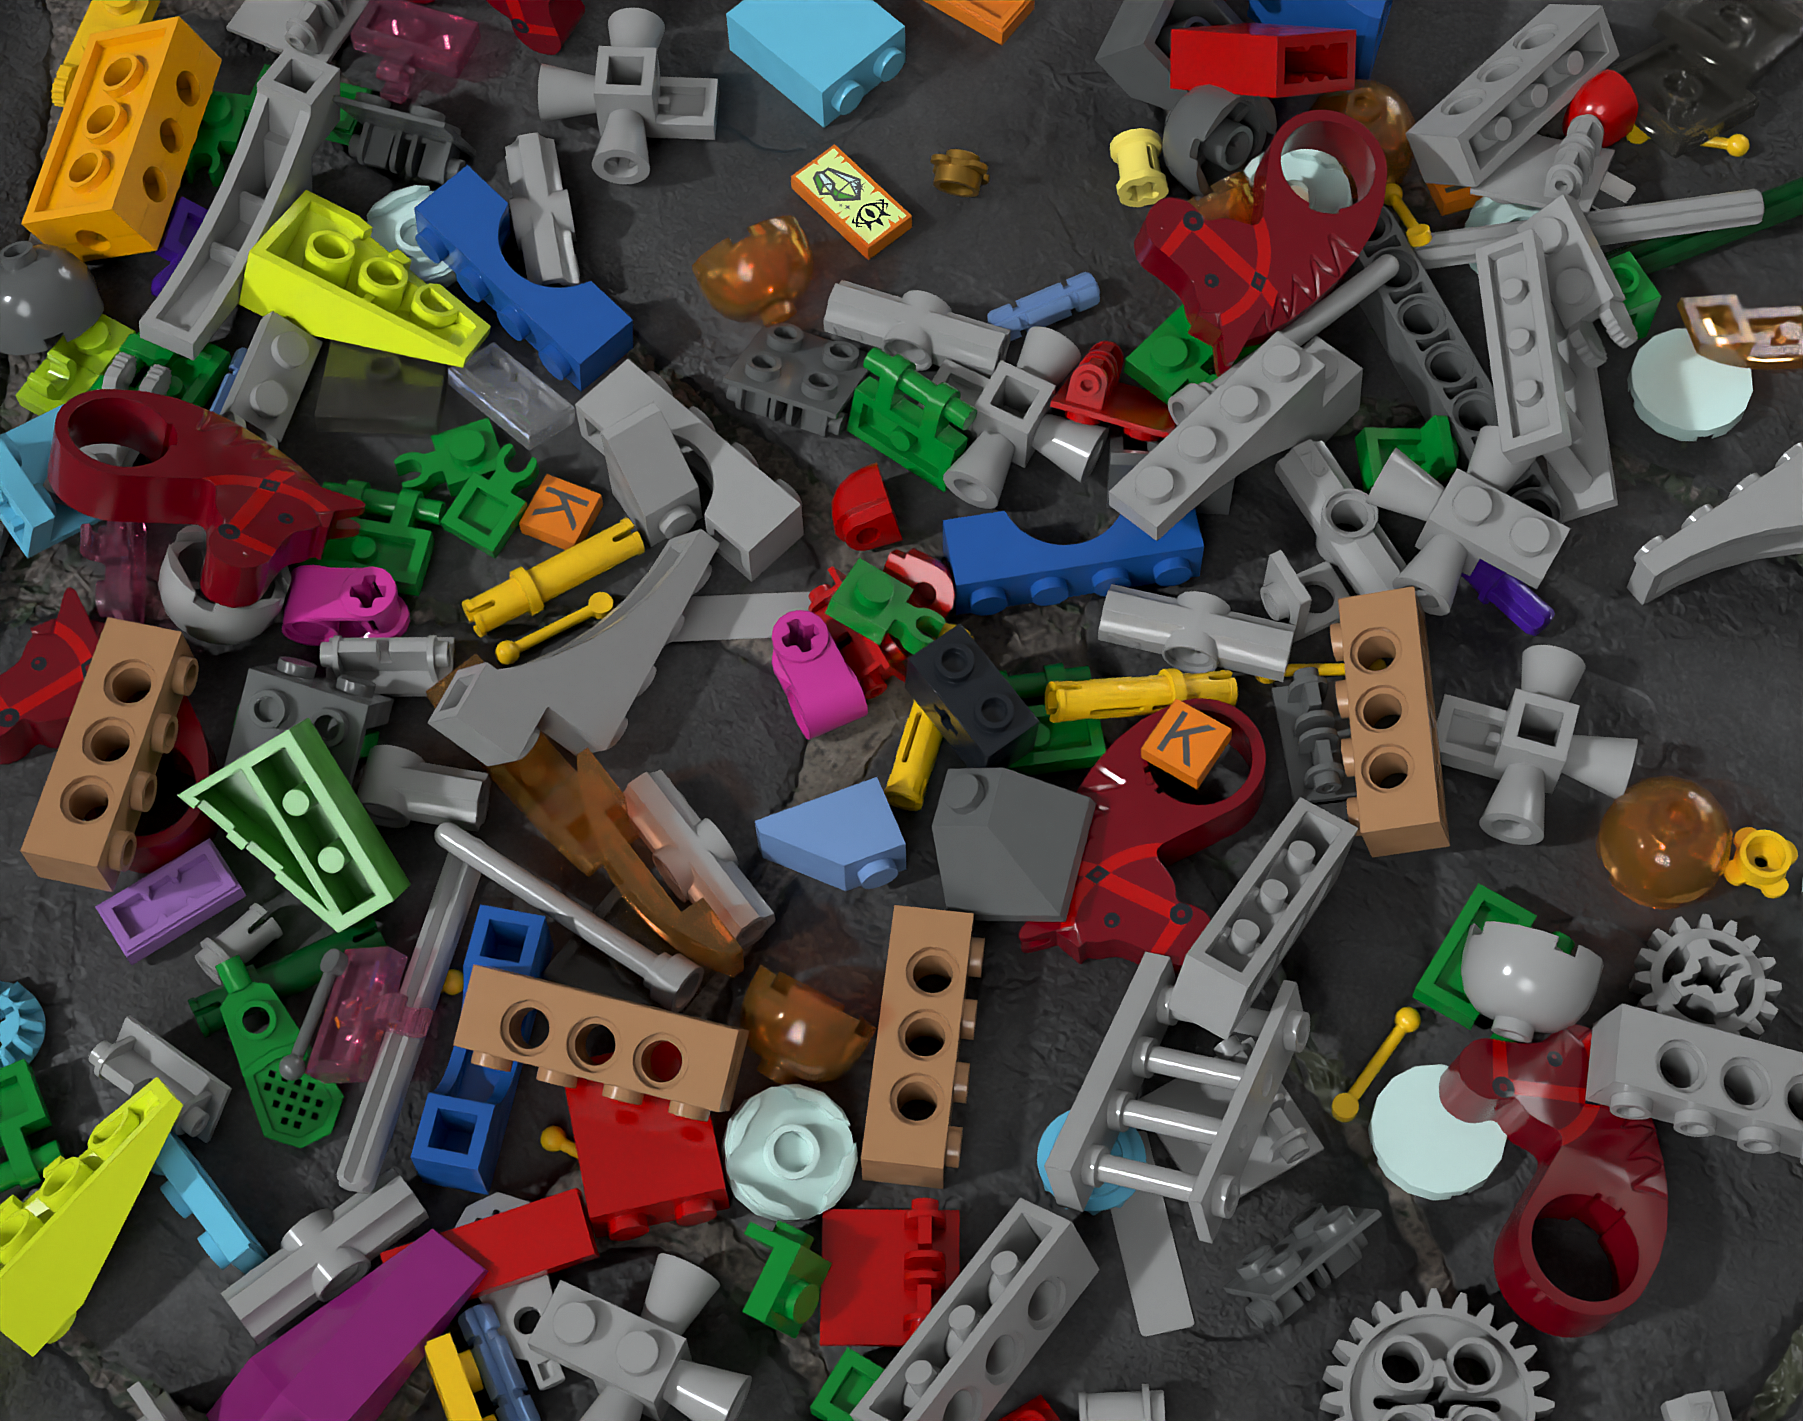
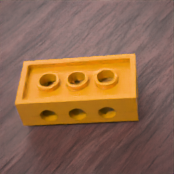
M180 16L90 34L21 223L44 244L66 248L82 262L157 251L222 59Z

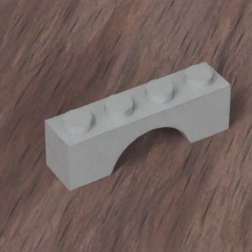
M627 359L575 404L581 436L605 456L600 431L655 401L662 411L690 471L701 477L713 492L704 517L707 534L720 543L716 552L752 582L804 535L802 501L799 495L785 481L777 479L774 482L759 469L755 458L744 446L736 442L730 445L719 436L712 422L701 410L694 406L687 409L675 399L667 383L653 371L644 373Z

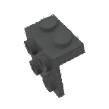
M280 656L278 663L249 668L224 767L309 717L347 781L352 786L366 729L388 723L394 699L374 693L376 684L363 678L338 675L337 681L315 675L317 669L315 664L293 657Z

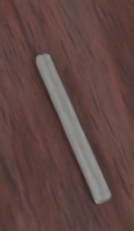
M1749 189L1590 211L1585 218L1599 246L1759 224L1764 214V202L1759 190ZM1526 220L1431 233L1432 240L1428 244L1412 247L1424 269L1476 263L1475 249L1518 234L1516 228Z
M450 852L447 854L336 1173L339 1186L348 1191L368 1194L375 1188L481 876V872Z

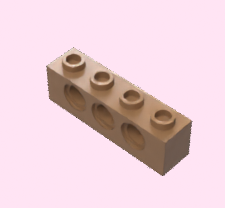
M1414 586L1339 598L1340 623L1330 624V636L1335 660L1337 662L1344 661L1346 680L1336 681L1335 687L1340 716L1342 719H1350L1351 738L1341 739V752L1347 777L1355 776L1357 797L1347 798L1348 821L1350 824L1358 827L1355 836L1363 837L1372 857L1449 847L1450 839L1425 613ZM1378 659H1394L1385 669L1379 671L1368 670L1370 665ZM1384 716H1401L1398 722L1390 728H1373L1376 722ZM1403 773L1407 775L1406 779L1397 787L1390 789L1379 787L1382 780L1391 774Z
M107 617L20 850L38 877L113 892L120 872H126L130 868L136 851V836L134 833L141 813L148 812L154 803L157 793V776L155 775L162 754H168L175 744L178 733V719L176 715L183 696L191 695L198 678V661L194 658L181 631ZM149 691L142 700L135 703H126L135 693ZM120 748H128L121 758L105 762V759L111 752ZM99 806H107L105 812L97 819L83 821L85 815L90 810Z
M894 905L861 1154L862 1180L943 1189L946 1167L959 1168L963 1127L951 1126L954 1102H967L970 1063L958 1061L961 1039L974 1040L978 1000L966 999L968 977L981 978L985 938L973 937L974 913ZM939 975L945 978L950 985L941 992L928 993L921 990L916 983L925 976ZM919 1037H932L938 1040L943 1047L934 1055L919 1056L910 1051L908 1045ZM911 1100H924L935 1108L934 1113L930 1117L921 1121L909 1120L899 1110L905 1103Z
M473 964L453 1046L473 1050L471 1063L479 1066L511 1072L513 1061L539 1067L536 1079L543 1082L576 1088L578 1078L580 1077L604 1083L602 1096L642 1105L644 1094L670 1100L668 1113L708 1122L711 1110L716 1112L730 1111L749 1030L491 966ZM534 1009L543 1012L549 1022L548 1037L543 1044L536 1048L528 1045L521 1034L523 1018ZM599 1025L607 1027L612 1032L616 1043L612 1057L601 1065L594 1062L586 1051L587 1036L592 1029ZM665 1041L673 1043L679 1049L682 1056L681 1069L677 1076L670 1081L660 1079L654 1073L651 1066L653 1051L659 1044Z

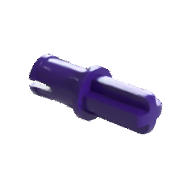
M1479 559L1470 576L1461 573V577L1479 593L1478 600L1483 605L1491 601L1526 634L1538 635L1550 624L1555 615L1554 610L1522 581L1482 559Z

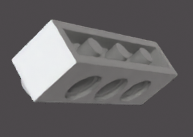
M1549 4L1405 134L1424 182L1478 187L1575 97L1577 91L1585 82L1600 71L1605 70L1620 55L1603 6Z
M1300 797L1186 954L1167 1008L1227 1041L1337 881L1358 827Z
M1623 1003L1593 1023L1585 1100L1609 1106L1610 1112L1620 1118L1630 1120L1654 1118L1674 1124V1130L1684 1135L1693 1137L1721 1136L1737 1141V1146L1744 1151L1757 1154L1780 1152L1799 1157L1800 1163L1803 1165L1802 1052ZM1660 1066L1669 1072L1673 1085L1663 1077ZM1724 1084L1733 1091L1736 1102L1729 1097ZM1788 1101L1796 1109L1799 1119L1791 1112Z
M1019 1198L850 1413L854 1421H985L1100 1270L1073 1223L1025 1199Z

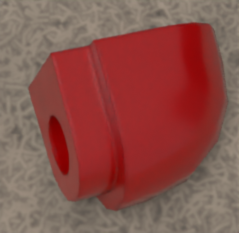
M1610 69L1602 70L1590 78L1579 88L1575 97L1567 106L1562 121L1564 135L1567 136V130L1571 121L1575 117L1585 114L1594 115L1601 122L1604 128L1602 148L1613 145L1632 132L1638 115L1639 105L1631 85L1622 75Z
M875 462L849 474L837 487L831 501L832 521L836 536L856 551H866L902 541L903 538L878 463Z
M912 548L907 553L898 549L890 552L883 572L914 589L908 603L917 608L931 609L945 618L954 606L957 595L954 578L949 568L940 560L915 548Z

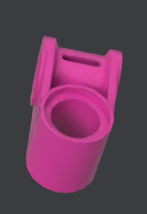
M303 565L294 568L290 573L292 579L287 591L282 633L294 642L310 646H320L321 642H329V638H333L334 635H341L343 638L401 637L408 628L410 622L409 609L404 600L398 596L397 585L392 576L382 568L373 566L364 568H329L320 565ZM373 582L377 584L380 591L376 590ZM371 620H374L378 630L374 628Z
M804 610L791 611L780 617L773 626L772 644L774 648L772 667L788 698L793 716L806 739L811 740L867 716L868 707L862 688L852 669L845 663L824 621L818 615Z

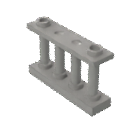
M1532 228L1475 249L1502 453L1512 465L1540 455L1544 456L1547 461L1550 486L1560 501L1563 510L1561 523L1617 506L1618 500L1597 368L1592 369L1579 358V355L1575 352V347L1572 346L1568 337L1569 330H1565L1555 307L1551 303L1542 240Z
M1145 952L1044 1167L1057 1205L1060 1207L1083 1212L1094 1187L1100 1188L1106 1182L1188 1202L1199 1241L1213 1243L1223 1218L1230 1219L1237 1208L1240 1196L1241 1175L1294 1052L1300 1053L1306 1046L1310 1032V1015L1308 1012L1303 1011L1297 982L1284 980L1271 1010L1265 1011L1249 1008L1233 1031L1259 1037L1247 1065L1162 1047L1160 1044L1169 1025L1174 1026L1179 1020L1190 1023L1194 1022L1167 1008L1177 981L1171 958ZM1154 1073L1235 1090L1223 1119L1136 1100L1144 1078H1151ZM1129 1127L1211 1145L1199 1175L1114 1156L1110 1152L1119 1133L1126 1132Z

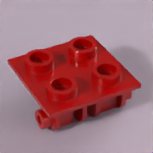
M1107 340L1097 342L1092 346L1088 354L1071 373L1050 403V407L1064 410L1065 417L1074 422L1086 425H1098L1100 421L1124 427L1123 431L1125 434L1142 441H1158L1160 437L1165 438L1177 427L1170 415L1168 405L1148 390L1119 382L1124 363V354L1116 343Z
M916 1198L911 1201V1210L828 1209L824 1211L822 1217V1258L831 1262L832 1265L821 1286L820 1346L903 1347L959 1276L960 1210H939V1201L937 1199Z

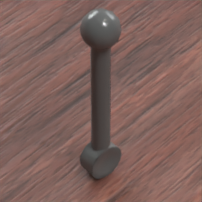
M330 949L321 960L320 969L324 973L291 1054L283 1057L279 1063V1071L284 1079L290 1081L297 1080L305 1073L306 1065L303 1058L335 978L341 976L348 967V956L338 949Z

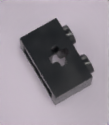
M958 624L908 658L905 689L968 768H1008L1034 749L1040 721L961 624Z

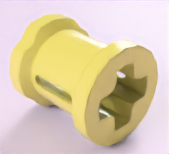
M1138 128L1124 131L1114 137L1110 143V155L1113 161L1118 164L1120 180L1116 184L1117 194L1120 202L1129 207L1138 208L1155 204L1160 199L1165 198L1169 192L1166 176L1160 171L1158 159L1162 152L1161 137L1150 129Z

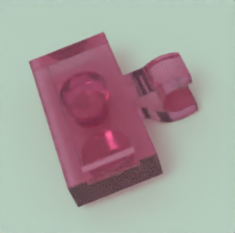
M369 0L350 33L354 49L384 57L376 71V79L386 81L380 92V97L402 104L409 95L416 67L458 79L481 38L479 23L402 0Z
M107 521V525L99 526L98 533L92 530V526L89 523L82 524L80 528L81 555L86 559L102 563L106 566L105 580H97L95 588L96 605L100 617H110L144 624L147 528L145 524Z
M389 946L345 950L344 954L348 956V966L344 973L335 980L305 1074L323 1083L368 1082L380 1050V1043L384 1032H391L411 1038H424L426 1036L434 1011L429 1008L406 1006L409 997L399 993L400 981L408 959L407 956Z

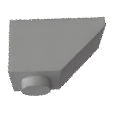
M655 401L600 431L612 494L650 547L666 538L671 539L685 534L693 527L697 520L703 518L698 485L662 411Z

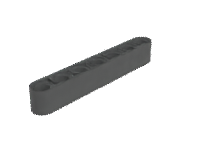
M1383 206L1376 227L1368 239L1369 241H1367L1344 278L1347 282L1382 255L1389 254L1397 258L1399 262L1398 273L1359 302V305L1426 423L1434 415H1447L1451 436L1456 439L1458 444L1459 457L1456 469L1458 468L1467 473L1479 431L1469 430L1464 426L1470 425L1479 429L1489 425L1498 426L1494 389L1393 214ZM1386 284H1388V285H1394V286H1396L1397 288L1388 287V286H1386ZM1411 331H1419L1425 335L1415 334ZM1437 378H1447L1453 382H1443ZM1535 460L1506 494L1561 523L1563 510L1560 501Z

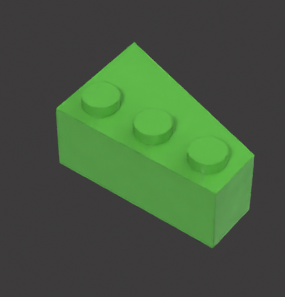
M309 717L177 795L193 809L198 807L228 833L226 837L239 849L243 850L246 848L276 874L274 878L338 933L391 903L411 885Z

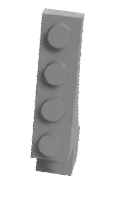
M286 47L258 81L257 94L250 115L221 186L182 260L160 294L140 319V338L195 360L239 303L249 251L305 190L312 192V156L340 121V107L333 102L334 95L340 96V68Z
M1277 331L1109 491V506L1158 541L1187 513L1217 489L1248 468L1309 439L1316 442L1322 440L1325 444L1359 410L1363 368L1316 335L1301 348Z
M1803 442L1794 445L1786 451L1777 461L1775 468L1761 477L1758 473L1750 474L1733 488L1728 496L1729 499L1715 508L1711 504L1703 505L1685 520L1681 526L1682 530L1667 540L1663 535L1656 536L1636 553L1633 559L1636 562V566L1626 588L1642 606L1678 585L1715 570L1756 559L1803 554Z
M702 529L669 539L649 572L623 602L594 627L561 648L525 664L510 668L496 669L488 662L459 669L430 717L428 724L486 766L522 759L534 747L539 738L540 730L575 756L610 749L620 740L627 728L628 719L625 716L635 697L641 695L652 683L657 671L654 663L663 646L670 643L681 630L685 620L682 612L691 595L697 593L709 579L712 572V566L709 563L720 543Z

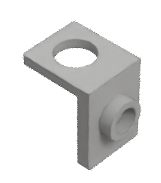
M1282 550L1269 555L1264 584L1260 590L1261 599L1267 613L1274 621L1296 626L1293 643L1329 627L1330 624L1340 622L1338 599L1351 596L1328 561L1296 574ZM1319 585L1326 588L1332 594L1334 600L1332 607L1323 613L1309 612L1312 599L1305 587Z

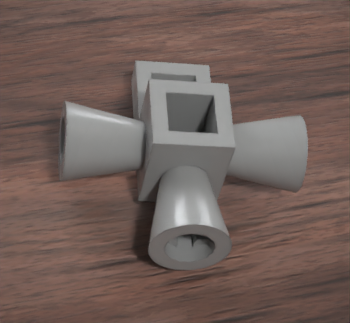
M624 8L614 12L609 17L608 29L611 46L598 47L595 76L544 63L541 64L538 80V109L541 122L596 113L601 139L592 160L593 171L602 179L612 183L634 184L646 179L650 173L646 137L715 140L720 92L718 79L661 77L657 51L665 32L664 22L658 15L649 10Z
M1035 326L1030 328L1027 332L1017 366L1015 367L1001 360L990 379L946 358L932 381L937 385L941 382L951 385L961 392V400L977 409L975 420L966 430H962L949 422L951 427L968 437V442L972 443L943 475L946 486L960 499L976 507L984 509L995 508L998 505L1011 462L1025 468L1035 450L1081 484L1090 476L1106 443L1109 428L1081 424L1065 417L1053 415L1054 408L1050 407L1051 400L1055 396L1056 387L1081 361L1079 349L1067 337L1046 327ZM918 403L917 406L924 410L925 406Z
M1484 426L1479 431L1467 473L1457 468L1445 488L1396 447L1379 474L1365 503L1426 521V524L1414 546L1421 551L1394 579L1392 583L1393 588L1399 589L1414 586L1424 612L1438 616L1447 615L1450 612L1461 573L1470 576L1479 559H1482L1537 589L1568 535L1570 528L1506 494L1533 464L1536 457L1512 465L1502 453L1499 426Z
M1535 645L1523 651L1521 689H1515L1507 711L1444 694L1437 718L1441 764L1500 780L1479 820L1482 830L1498 840L1518 845H1532L1543 840L1545 793L1553 794L1561 773L1618 801H1621L1627 787L1635 759L1638 739L1573 735L1580 705L1569 703L1585 672L1586 665L1578 655L1567 649L1551 645Z
M665 1253L658 1254L641 1317L560 1280L527 1342L530 1350L593 1379L600 1395L579 1421H640L642 1414L656 1421H662L670 1404L692 1421H736L743 1408L752 1381V1377L749 1375L691 1362L692 1357L686 1338L682 1337V1334L719 1289L720 1283L696 1265Z

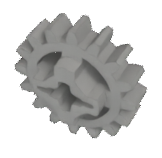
M1702 914L1695 929H1691L1681 916L1675 918L1669 929V935L1658 928L1652 933L1647 942L1649 949L1641 948L1633 963V966L1640 972L1634 974L1629 983V991L1645 995L1640 999L1636 1006L1637 1008L1759 1040L1764 1033L1761 1025L1769 1026L1778 1012V1008L1770 1002L1774 1001L1782 990V983L1765 979L1775 966L1776 961L1774 957L1757 959L1753 952L1761 940L1759 937L1754 935L1742 942L1735 937L1737 922L1730 920L1723 930L1719 931L1713 929L1710 915ZM1673 957L1675 961L1672 968L1674 975L1669 982L1663 984L1662 973L1664 964ZM1696 980L1699 986L1693 984V982ZM1711 988H1713V990H1716V989H1718V990H1717L1716 993L1714 994ZM1747 990L1745 1012L1737 1017L1735 1011L1739 1004L1736 998L1742 991Z

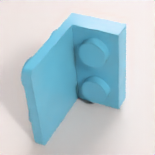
M64 404L6 433L0 434V520L27 559L102 521L82 514L73 508L53 502L50 494L43 486L48 476V463L55 419L58 411Z

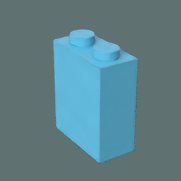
M743 0L726 13L730 50L823 128L838 116L847 115L859 105L864 95L882 81L887 82L893 79L906 62L905 26L873 0Z

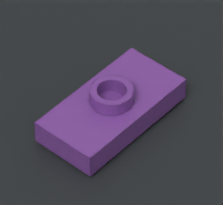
M209 838L95 906L126 958L133 965L241 900L246 894Z

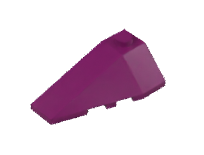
M431 1229L252 1356L207 1413L206 1417L210 1421H376L424 1358L426 1342L440 1337L489 1271L439 1232Z

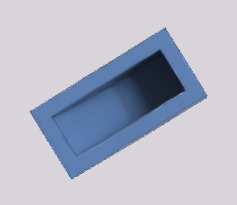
M877 777L755 820L758 848L764 859L844 891L859 886L865 889L883 886L895 879L898 872L906 870V843Z

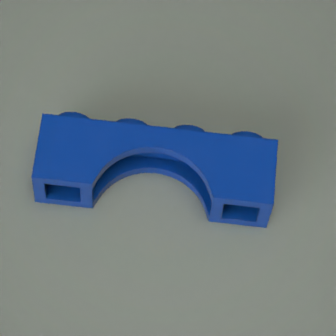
M468 165L414 207L418 233L415 239L424 254L434 263L439 264L443 261L456 273L457 281L465 293L476 302L485 300L497 312L498 320L507 333L517 341L525 338L539 352L538 355L544 367L558 380L567 378L582 392L633 349V319L592 281L565 288L546 287L524 279L508 265L502 255L505 243L511 234L508 202Z
M1195 508L1187 513L1158 541L1121 514L1116 522L1103 534L1092 540L1072 545L1050 544L1027 535L1014 524L1005 511L943 520V554L945 564L952 572L957 595L954 608L956 615L973 613L975 615L987 616L996 614L1010 606L1028 603L1050 606L1058 604L1068 597L1091 593L1106 596L1111 584L1129 588L1157 583L1160 586L1168 587L1182 584L1192 577L1200 576L1204 544Z
M480 904L463 965L462 1008L473 964L491 966L543 980L546 979L554 944L545 916ZM537 1009L528 1012L521 1023V1034L527 1044L530 1040ZM454 1046L441 1082L434 1091L428 1092L410 1158L423 1183L489 1195L523 1063L513 1061L511 1072L495 1070L471 1063L473 1050Z

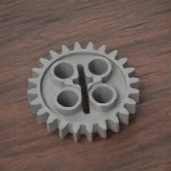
M1431 1288L1424 1306L1421 1308L1417 1307L1409 1292L1404 1291L1398 1299L1397 1314L1395 1315L1381 1301L1374 1304L1371 1314L1375 1327L1357 1317L1352 1321L1349 1331L1357 1344L1338 1339L1332 1353L1345 1366H1327L1322 1378L1327 1384L1340 1391L1323 1395L1320 1401V1409L1329 1413L1339 1414L1340 1418L1334 1421H1535V1419L1550 1415L1555 1408V1402L1534 1396V1392L1542 1388L1550 1377L1548 1372L1527 1371L1526 1365L1537 1351L1535 1345L1514 1349L1510 1344L1518 1324L1511 1322L1497 1331L1490 1326L1494 1312L1493 1305L1488 1304L1475 1317L1467 1313L1468 1302L1465 1293L1461 1292L1458 1295L1451 1309L1443 1308L1437 1288ZM1394 1355L1404 1357L1414 1366L1417 1379L1410 1383L1395 1382L1385 1373L1382 1360ZM1463 1357L1476 1360L1485 1369L1487 1382L1476 1386L1465 1383L1455 1373L1453 1361ZM1430 1392L1438 1394L1440 1405L1450 1407L1443 1419L1435 1417L1432 1405L1423 1404ZM1377 1398H1382L1387 1402L1406 1405L1395 1406L1390 1410L1376 1408L1373 1401ZM1482 1401H1493L1499 1405V1411L1494 1413L1488 1409L1468 1406L1479 1404Z

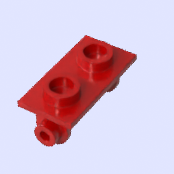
M833 566L830 567L828 571L836 585L831 587L829 584H824L813 589L808 596L811 601L808 610L818 615L824 621L836 645L849 636L852 638L853 642L839 652L845 663L849 665L857 677L865 698L872 699L881 695L887 689L885 680L892 675L905 683L907 670L902 661L907 659L909 655L899 639L889 633L882 643L878 645L825 614L831 598L846 578V575Z

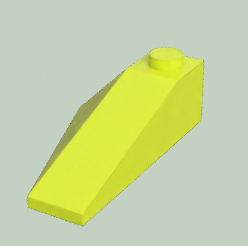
M305 190L249 251L238 304L261 316L274 311L310 335L461 368L465 366L489 335L491 326L441 284H427L411 271L410 265L412 260L399 249L389 252L371 237L373 227L361 217L308 190Z
M158 1077L154 1078L94 1128L88 1140L89 1149L79 1157L64 1159L60 1155L44 1168L43 1177L45 1181L41 1188L28 1199L22 1202L16 1196L11 1195L0 1204V1331L32 1357L46 1343H54L63 1337L74 1323L76 1311L84 1304L183 1107L181 1101Z

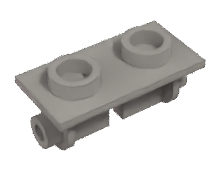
M334 635L333 638H329V642H321L320 663L322 667H327L326 678L337 681L338 675L363 678L375 683L374 693L382 696H443L453 679L455 638L437 637V635H429L428 637L343 638L341 635Z
M131 1015L125 1018L116 1043L111 1044L107 1040L101 1041L89 1056V1062L95 1066L94 1074L102 1080L108 1079L130 1096L140 1091L154 1078H160L183 1104L171 1131L177 1135L187 1133L191 1137L197 1136L205 1143L211 1140L232 1088Z

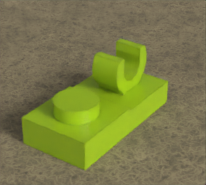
M101 314L97 322L79 337L67 342L63 334L47 353L46 359L34 373H30L26 383L16 393L15 396L19 404L40 416L65 404L71 398L88 392L98 376L105 374L116 354L118 355L121 352L119 348L130 333L136 334V332L116 320Z

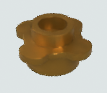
M960 149L947 150L946 155L933 154L930 161L934 164V187L947 194L960 197H975L979 195L980 186L988 184L990 176L986 174L988 166L980 162L981 159L978 155Z

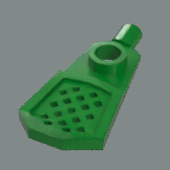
M236 955L216 965L215 968L228 992L220 1010L264 1137L301 1149L327 1136L333 1130L344 1095L310 1044L303 1058L307 1068L303 1076L299 1078L302 1080L301 1086L295 1085V1080H288V1082L281 1080L279 1063L283 1057L291 1054L300 1029L270 984L252 981L240 955ZM253 1007L265 1009L270 1017L267 1029L258 1034L249 1032L243 1024L245 1013ZM270 1070L276 1071L275 1078L268 1076ZM309 1082L315 1084L313 1090L307 1089ZM266 1083L272 1084L270 1091L264 1089ZM278 1087L285 1089L283 1095L277 1093ZM291 1091L298 1093L296 1099L290 1097ZM304 1095L311 1097L309 1103L303 1102ZM317 1099L324 1101L322 1107L315 1105ZM274 1100L280 1101L279 1108L272 1106ZM287 1104L293 1105L291 1112L285 1110ZM300 1108L306 1110L304 1116L298 1114ZM313 1112L319 1114L317 1120L311 1118ZM282 1117L289 1119L287 1125L281 1123ZM295 1121L302 1123L300 1129L294 1127Z

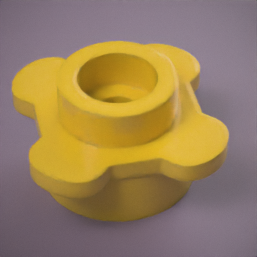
M1752 827L1738 830L1733 838V843L1736 846L1734 857L1725 864L1723 869L1726 880L1734 886L1747 884L1761 889L1762 893L1768 898L1774 899L1783 896L1789 887L1788 881L1785 878L1786 873L1798 858V851L1795 845L1774 831L1756 830ZM1755 859H1764L1767 864L1766 867L1757 866Z

